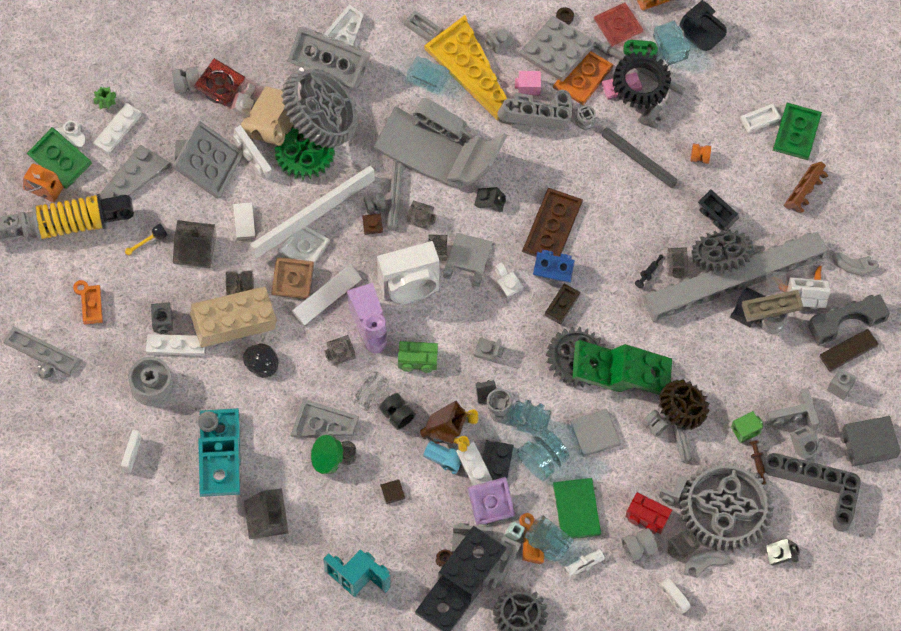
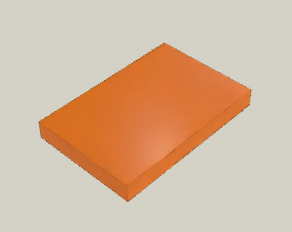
M590 51L562 82L558 79L554 83L553 88L558 91L566 90L570 93L571 99L584 106L611 71L614 64Z

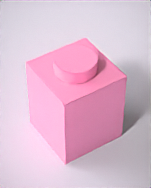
M519 71L518 78H515V89H518V93L540 96L541 71Z

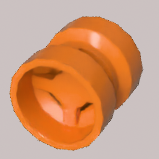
M693 143L690 162L702 161L704 164H709L711 146L705 145L703 147Z

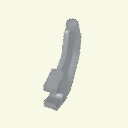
M835 252L832 255L836 265L848 273L865 276L873 273L879 267L878 263H875L873 266L868 264L871 260L870 256L851 259L840 252Z
M711 550L692 555L686 563L684 575L688 576L689 570L694 569L696 571L695 577L698 578L710 565H725L726 562L729 563L730 556L721 551Z

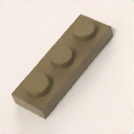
M798 290L742 302L747 322L801 311L804 308Z

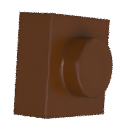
M381 213L362 215L364 235L383 233Z

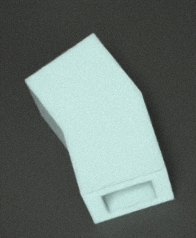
M512 522L505 533V537L517 542L525 527Z

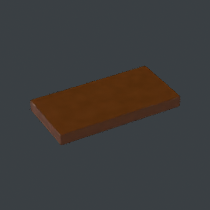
M548 188L522 252L537 257V252L542 253V250L552 251L554 256L560 257L583 199Z

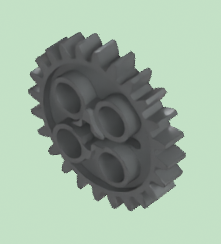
M722 229L720 233L714 231L712 235L706 233L707 237L701 236V241H695L696 245H693V250H691L693 263H696V267L700 266L701 270L706 269L707 273L714 270V274L718 271L724 274L725 270L732 272L733 268L739 270V265L745 267V262H750V258H753L754 253L752 240L749 239V236H745V233L739 234L738 230L731 233V229L727 232H724Z
M572 326L569 332L564 328L562 334L557 332L556 338L553 337L550 342L552 344L548 345L547 349L549 351L546 353V356L550 358L547 359L546 363L552 364L549 371L555 370L554 377L561 376L559 382L565 379L567 380L566 386L573 382L574 388H576L578 383L584 388L586 382L573 379V371L569 366L574 364L576 341L582 340L601 347L606 346V344L599 343L601 337L594 338L595 332L590 335L588 334V328L585 332H582L581 327L575 331ZM561 350H566L568 355L563 354Z

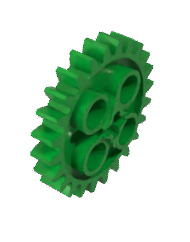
M292 126L291 131L288 134L285 133L283 144L274 147L276 153L275 160H278V166H281L282 172L287 170L288 176L294 173L295 179L299 175H301L302 180L307 175L311 180L312 174L319 177V171L325 173V167L330 168V162L334 161V148H327L326 146L322 148L320 144L316 146L314 141L310 143L309 138H305V141H298L304 139V135L302 133L299 134V130Z

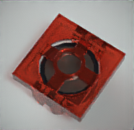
M214 58L195 83L194 88L204 93L210 101L226 106L228 102L233 101L235 94L238 93L239 87L245 80V76Z

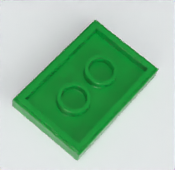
M787 102L772 151L809 160L822 112Z
M53 127L27 152V155L38 165L56 173L65 189L70 187L92 164L90 159Z
M592 478L553 482L561 540L601 536Z

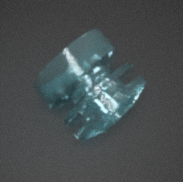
M544 427L532 436V442H525L517 450L518 457L523 465L542 481L547 480L555 472L554 466L561 467L563 462L570 458V454L562 441L553 432Z

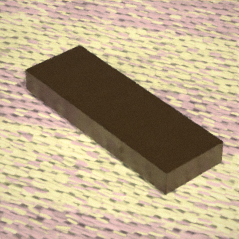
M866 329L821 353L819 357L829 372L877 347L879 343L870 330Z

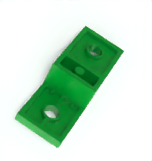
M582 340L575 342L573 379L616 392H623L635 387L661 395V390L671 382L672 358L627 344L611 350ZM590 359L595 364L594 368H592V366L589 363ZM651 368H652V369L655 371V373H656V376H655V377H654L653 374L651 373Z

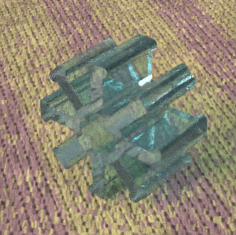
M517 400L510 417V425H516V430L521 432L527 429L534 436H536L537 432L545 435L552 412L544 410L545 406L541 403L533 406L531 400H525L524 403Z

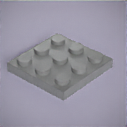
M552 16L519 51V55L563 82L596 46V41Z
M198 121L172 168L215 198H220L243 155V151L203 122Z

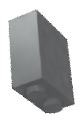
M890 416L844 424L842 432H840L841 441L847 447L845 450L846 459L851 461L852 467L898 458L901 452Z

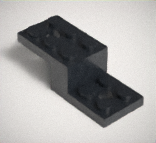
M473 525L438 572V581L416 609L415 614L440 631H452L483 589V581L507 548ZM481 549L484 555L481 558H476L473 555V551ZM445 603L448 605L449 610L441 613L437 609L438 605Z

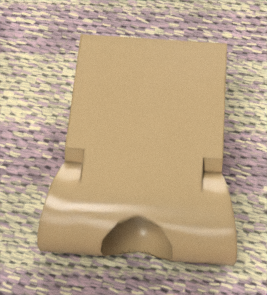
M265 86L249 113L250 117H247L241 123L242 128L250 139L265 141L277 146L283 144L285 133L288 134L294 124L290 122V117L286 116L287 111L283 109L285 105L282 104L283 98L281 95L283 92L280 89Z

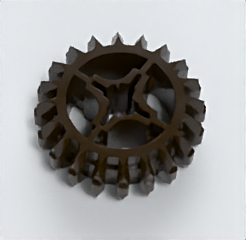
M676 379L668 383L661 390V395L658 398L660 401L658 407L662 408L660 414H665V420L671 422L670 426L675 424L677 429L682 427L684 431L695 429L703 424L708 417L710 403L705 401L707 396L702 394L703 390H699L697 384L693 386L691 380L686 382L684 379L680 381Z

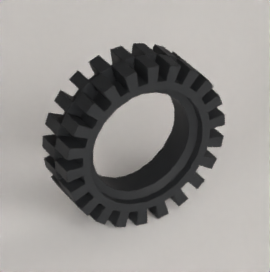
M635 52L631 53L630 57L628 55L624 56L623 60L621 59L616 66L613 75L612 85L615 86L614 92H618L617 97L619 99L623 97V103L625 104L630 101V107L638 104L637 109H641L642 105H645V109H649L650 104L652 106L656 105L657 102L660 104L663 98L665 99L671 83V72L667 71V64L663 65L664 61L662 59L656 61L658 57L656 55L650 58L649 52H646L645 56H642V52H638L637 56ZM634 68H645L655 74L658 86L651 92L640 93L628 86L625 75Z

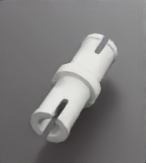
M598 548L596 551L586 556H580L579 560L565 566L564 571L569 578H572L584 570H590L591 566L605 560L604 555Z

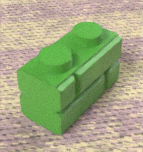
M399 341L398 368L406 372H411L413 369L421 370L424 373H430L433 370L437 371L438 343Z

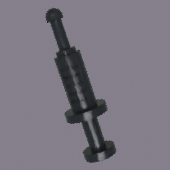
M662 254L659 255L656 261H652L646 270L641 271V279L635 281V285L638 288H643L645 280L650 281L652 279V274L659 266V261L663 259Z

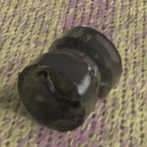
M350 441L341 442L343 448L341 464L345 466L351 465L357 459L356 446Z

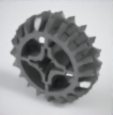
M522 586L519 587L517 592L514 587L511 588V594L505 590V597L499 596V602L494 604L496 609L493 610V615L497 616L494 618V623H499L497 629H504L503 631H542L543 627L541 625H546L547 621L544 618L548 617V612L545 611L547 605L542 604L544 599L542 597L537 598V591L530 594V588L524 592ZM517 600H525L528 603L521 604ZM510 604L513 612L506 619L504 609ZM535 608L537 618L531 624L528 615ZM517 611H523L524 616H517ZM520 623L524 627H516L513 624Z

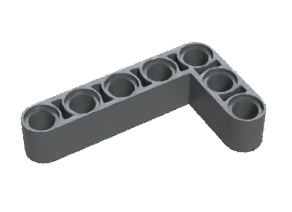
M771 453L766 457L764 469L767 475L839 493L833 517V526L841 532L849 529L854 518L861 479L857 474L778 453ZM769 462L776 463L778 467H771ZM788 467L795 468L797 472L789 471ZM807 472H813L816 477H810ZM827 477L834 478L836 482L828 481ZM846 482H852L855 487H849ZM842 500H848L851 505L844 504ZM838 518L846 519L847 523H841Z

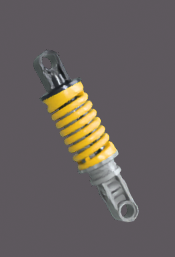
M99 193L86 197V205L83 198L78 199L79 204H77L76 199L71 200V205L68 200L64 201V206L62 202H57V208L55 203H50V209L47 204L43 206L33 205L32 212H20L19 214L0 217V241L15 240L23 237L29 238L30 235H37L40 241L45 238L56 237L58 234L60 236L64 235V233L71 234L72 231L73 233H78L79 230L84 232L86 228L88 231L92 229H106V223L128 220L133 217L132 198L129 195H120L102 199Z

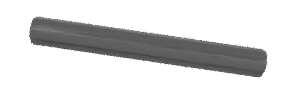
M608 127L602 131L603 138L667 186L673 188L676 185L677 178Z

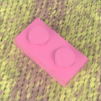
M637 72L625 75L626 82L631 89L635 91L642 90V84ZM613 78L602 81V87L607 99L615 98L618 95V92H614Z

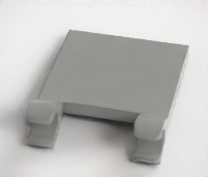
M456 233L447 264L444 268L443 277L450 279L454 267L475 272L473 285L479 287L493 241Z

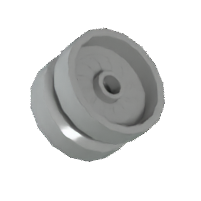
M146 357L135 362L130 368L128 374L129 385L134 398L138 402L147 406H155L167 401L171 396L174 388L170 368L163 360L155 357Z

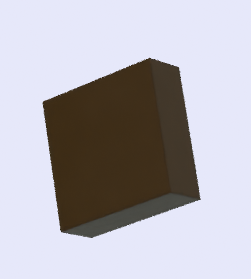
M399 479L380 484L386 504L405 499Z

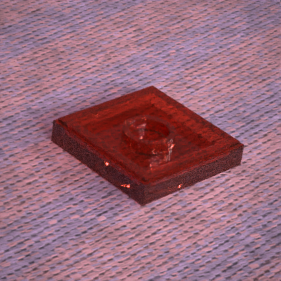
M625 2L594 16L596 24L611 44V47L643 32V28Z

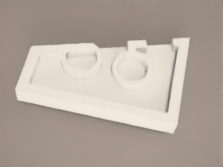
M349 4L324 34L353 46L364 14Z

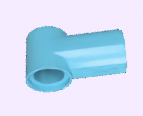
M430 441L425 448L423 457L441 465L446 471L447 469L452 471V474H457L462 464L456 453L458 449H448L435 444L433 441Z

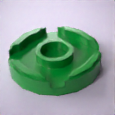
M322 435L317 438L311 450L312 466L321 474H332L339 468L337 467L339 462H342V444L333 435Z

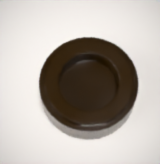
M563 7L556 12V18L569 25L574 20V12L570 8Z

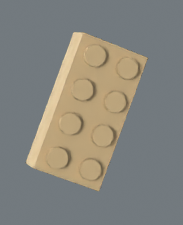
M266 287L191 304L190 316L201 348L274 330L277 319Z

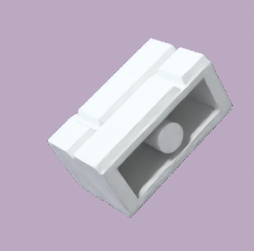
M801 278L789 279L787 292L798 290L804 307H810L814 310L826 308L830 294L828 281Z

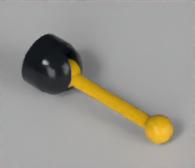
M161 223L152 229L151 236L132 248H126L125 254L131 255L135 249L153 238L160 240L167 237L168 234Z

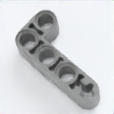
M559 90L550 104L509 98L499 108L498 117L505 122L562 129L572 116V99L570 93L566 90Z

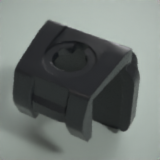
M703 0L683 16L679 28L684 31V36L702 51H709L725 38L727 28L713 16L716 11Z

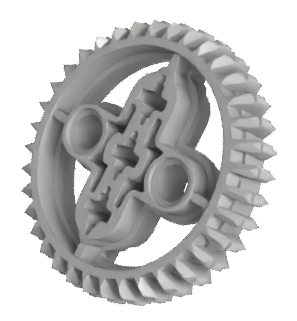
M313 66L301 67L287 77L281 90L283 92L281 95L283 98L282 104L285 105L283 109L287 111L286 116L290 117V122H293L294 128L299 130V134L302 133L304 139L309 138L310 143L314 141L316 146L320 144L322 148L325 146L327 148H334L350 140L357 129L358 116L356 114L358 111L354 109L356 104L352 102L353 98L349 96L350 92L345 90V87L341 85V81H337L336 76L332 77L330 72L326 73L324 69L320 70L318 67L314 68ZM299 82H300L301 85H302V86H301V89H300V96H301L302 99H301L300 101H299V97H298V83H299ZM338 114H341V118H342V129H341V132H340L339 129H338V128H339V125H340V118H339Z
M719 461L717 467L711 463L710 469L705 465L703 466V471L698 469L696 475L692 474L691 480H687L686 485L688 486L684 487L687 493L681 494L680 497L682 499L680 506L683 507L680 513L684 515L682 520L688 521L685 527L691 528L690 535L697 533L696 540L703 538L702 545L708 541L710 542L709 548H712L713 544L717 545V551L720 550L721 546H724L725 552L728 551L729 547L734 552L737 545L740 550L744 549V544L750 547L751 542L757 543L758 538L761 539L763 537V532H767V526H770V519L773 517L771 512L774 509V506L770 505L773 503V498H768L771 496V491H766L768 488L767 484L761 485L763 478L757 479V472L752 475L751 468L747 469V471L744 470V464L739 468L736 467V462L733 463V466H729V462L726 461L725 466H722V463ZM716 475H730L720 481L717 491L704 490L697 495L694 494L698 486L706 479ZM738 478L749 483L757 492L761 502V509L752 499L741 497L742 485ZM731 485L735 490L730 491L726 486ZM705 499L709 500V504L705 503ZM692 503L702 513L712 515L711 527L717 535L708 532L699 524L694 516ZM756 517L759 518L756 526L747 534L733 538L724 537L733 532L736 521L750 522ZM719 522H725L728 527H721Z

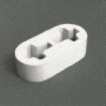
M669 578L659 584L661 591L679 613L684 614L691 608L686 597Z

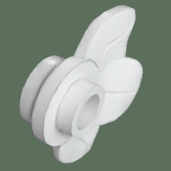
M70 120L63 127L56 128L74 146L82 148L85 144V136L77 122Z

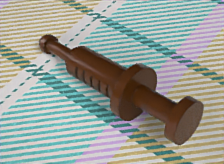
M759 440L749 442L754 451L751 458H754L757 473L763 478L762 485L767 484L764 478L765 469L762 460L764 454L758 450L757 444H759Z

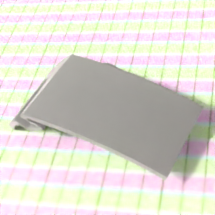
M422 98L413 116L396 106L394 107L373 148L417 172L450 186L461 188L463 182L471 185L488 172L508 135L504 133L490 141L473 136L465 131L467 128L466 121L432 100Z

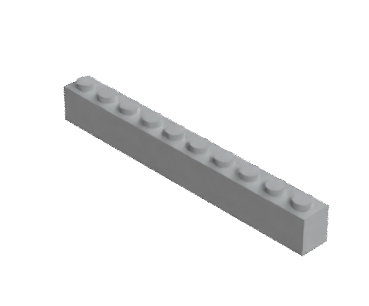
M818 232L813 234L807 233L797 240L790 239L783 245L772 246L762 253H753V258H750V262H745V267L739 265V270L735 268L732 269V272L725 270L724 274L721 271H718L716 274H714V270L708 273L704 271L697 277H688L682 280L681 283L669 284L659 291L653 290L645 296L644 305L652 321L656 322L763 282L771 277H776L822 260L826 257L828 250Z

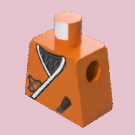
M31 164L23 177L24 190L54 203L63 190V186L56 173L43 168L41 165Z

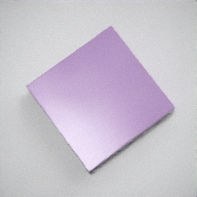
M506 477L467 487L476 526L515 516Z

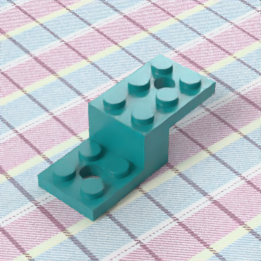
M239 408L200 410V415L207 411L215 413L218 417V425L225 427L222 433H217L215 430L205 432L200 429V438H198L200 497L240 495ZM217 472H223L225 477L217 480L214 478V475Z

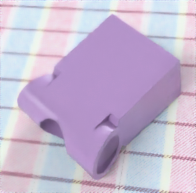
M373 283L348 290L349 310L365 342V347L371 353L383 352L388 344L386 320L383 316Z

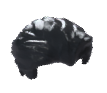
M263 343L251 345L243 354L245 366L257 377H271L276 373L279 364L278 356L271 346Z

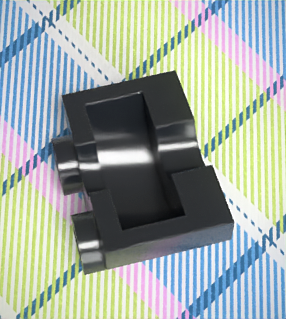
M746 287L736 302L737 305L730 318L749 328L753 323L757 324L759 319L747 322L742 302L766 296Z

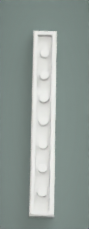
M368 166L251 243L252 256L257 259L375 180L374 169Z

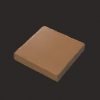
M276 257L271 295L307 299L311 292L314 261Z

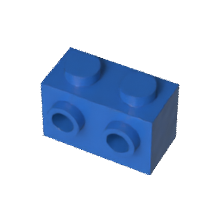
M542 250V253L537 252L533 275L571 283L575 260L572 259L571 255L561 253L559 257L554 256L552 251Z

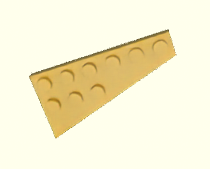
M464 15L424 45V49L498 121L500 119L498 117V110L507 97L503 89H501L497 77L493 73L490 63L474 35L473 29L469 26L466 15Z

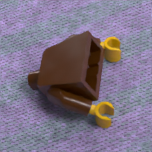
M456 400L431 414L426 427L420 430V434L425 440L431 438L435 444L446 442L453 445L456 443L458 444L459 451L466 452L467 446H470L468 437H456L460 436L466 417H468V423H478V412L475 409L466 412Z

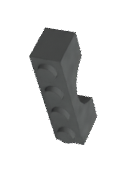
M881 294L876 296L869 295L862 301H852L840 309L836 307L823 315L821 313L814 315L810 319L808 327L817 345H821L835 340L838 333V325L845 320L857 319L871 327L887 321L890 312Z

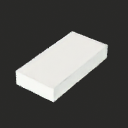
M774 104L740 116V120L746 131L750 133L781 121V116Z
M252 202L233 204L237 240L255 239Z
M132 430L121 463L122 470L125 473H131L142 440L140 432L137 430Z

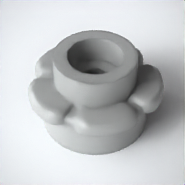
M50 361L41 363L37 368V376L41 379L48 380L55 373V367L52 366Z

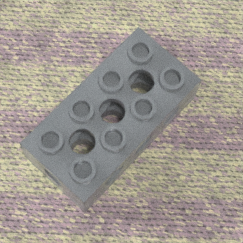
M299 27L287 62L302 68L313 66L314 68L318 67L320 70L324 69L326 73L330 72L332 77L336 76V80L341 81L342 84L358 88L371 53L310 28ZM312 46L315 49L314 55L310 51ZM328 53H330L332 56L330 62L327 59ZM345 59L348 61L347 69L343 64Z

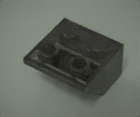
M177 220L174 235L173 264L211 268L217 236L215 224Z
M282 488L261 491L244 501L249 539L289 533Z

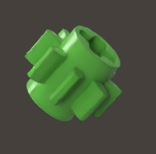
M100 87L97 92L94 91L96 97L93 99L94 104H99L100 110L102 108L109 110L112 104H116L114 99L116 98V93L111 92L110 87Z

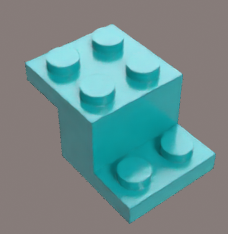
M360 549L344 566L343 561L337 556L333 557L328 553L323 558L325 572L353 597L370 580L385 593L391 588L390 571L384 565L379 566L369 552L364 553Z

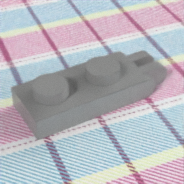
M505 536L502 537L500 543L507 549L483 584L487 587L490 580H492L493 583L490 589L495 590L497 584L502 585L521 548L520 543Z

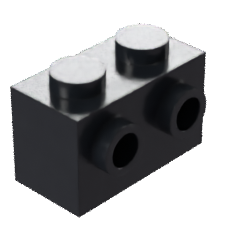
M712 189L698 201L701 207L699 211L705 217H712L714 219L712 223L720 230L724 228L727 231L739 219L738 213Z

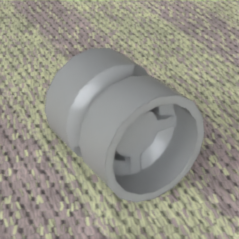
M197 66L189 67L186 71L182 69L172 70L175 94L184 93L187 89L190 91L201 90Z
M788 313L760 319L761 328L769 334L781 332Z
M495 389L489 393L487 405L491 418L498 423L510 421L515 414L510 393L504 389Z
M649 528L637 532V536L632 534L621 539L623 549L630 562L639 560L642 554L649 556L658 552L655 538Z

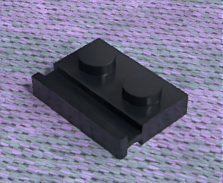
M486 440L482 459L492 480L504 477L508 479L514 448L513 444Z

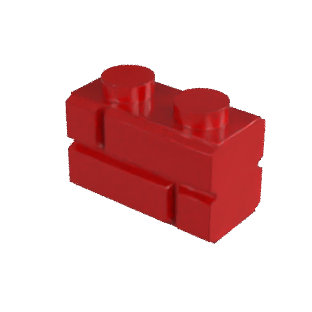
M636 492L626 511L625 517L628 518L631 524H640L646 527L645 529L649 528L652 534L658 533L661 535L673 509Z

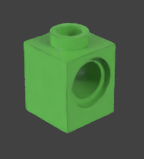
M752 411L733 420L731 429L741 444L761 434L763 422Z

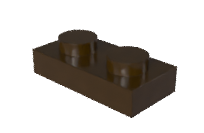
M564 283L545 311L544 316L561 325L581 292Z

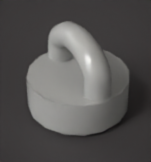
M210 411L202 413L198 419L200 429L205 432L215 430L218 426L216 414Z

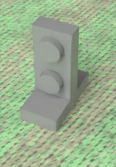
M809 389L800 390L798 398L801 405L769 411L765 418L767 425L777 427L787 421L792 420L795 423L805 418L807 426L814 431L817 430L820 423Z

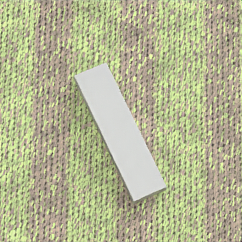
M351 264L294 308L292 310L293 314L303 326L362 280V278Z

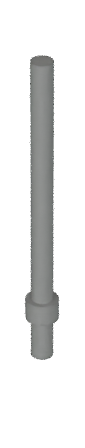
M593 36L590 37L596 41V47L604 54L608 53L619 60H623L624 56H626L612 48L611 44L603 43ZM635 68L638 71L658 81L655 74L650 70L645 68ZM671 81L669 87L681 95L686 89Z

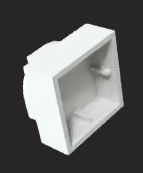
M433 241L377 256L378 282L384 300L392 299L393 302L400 303L401 306L424 299L432 293L439 291V258Z

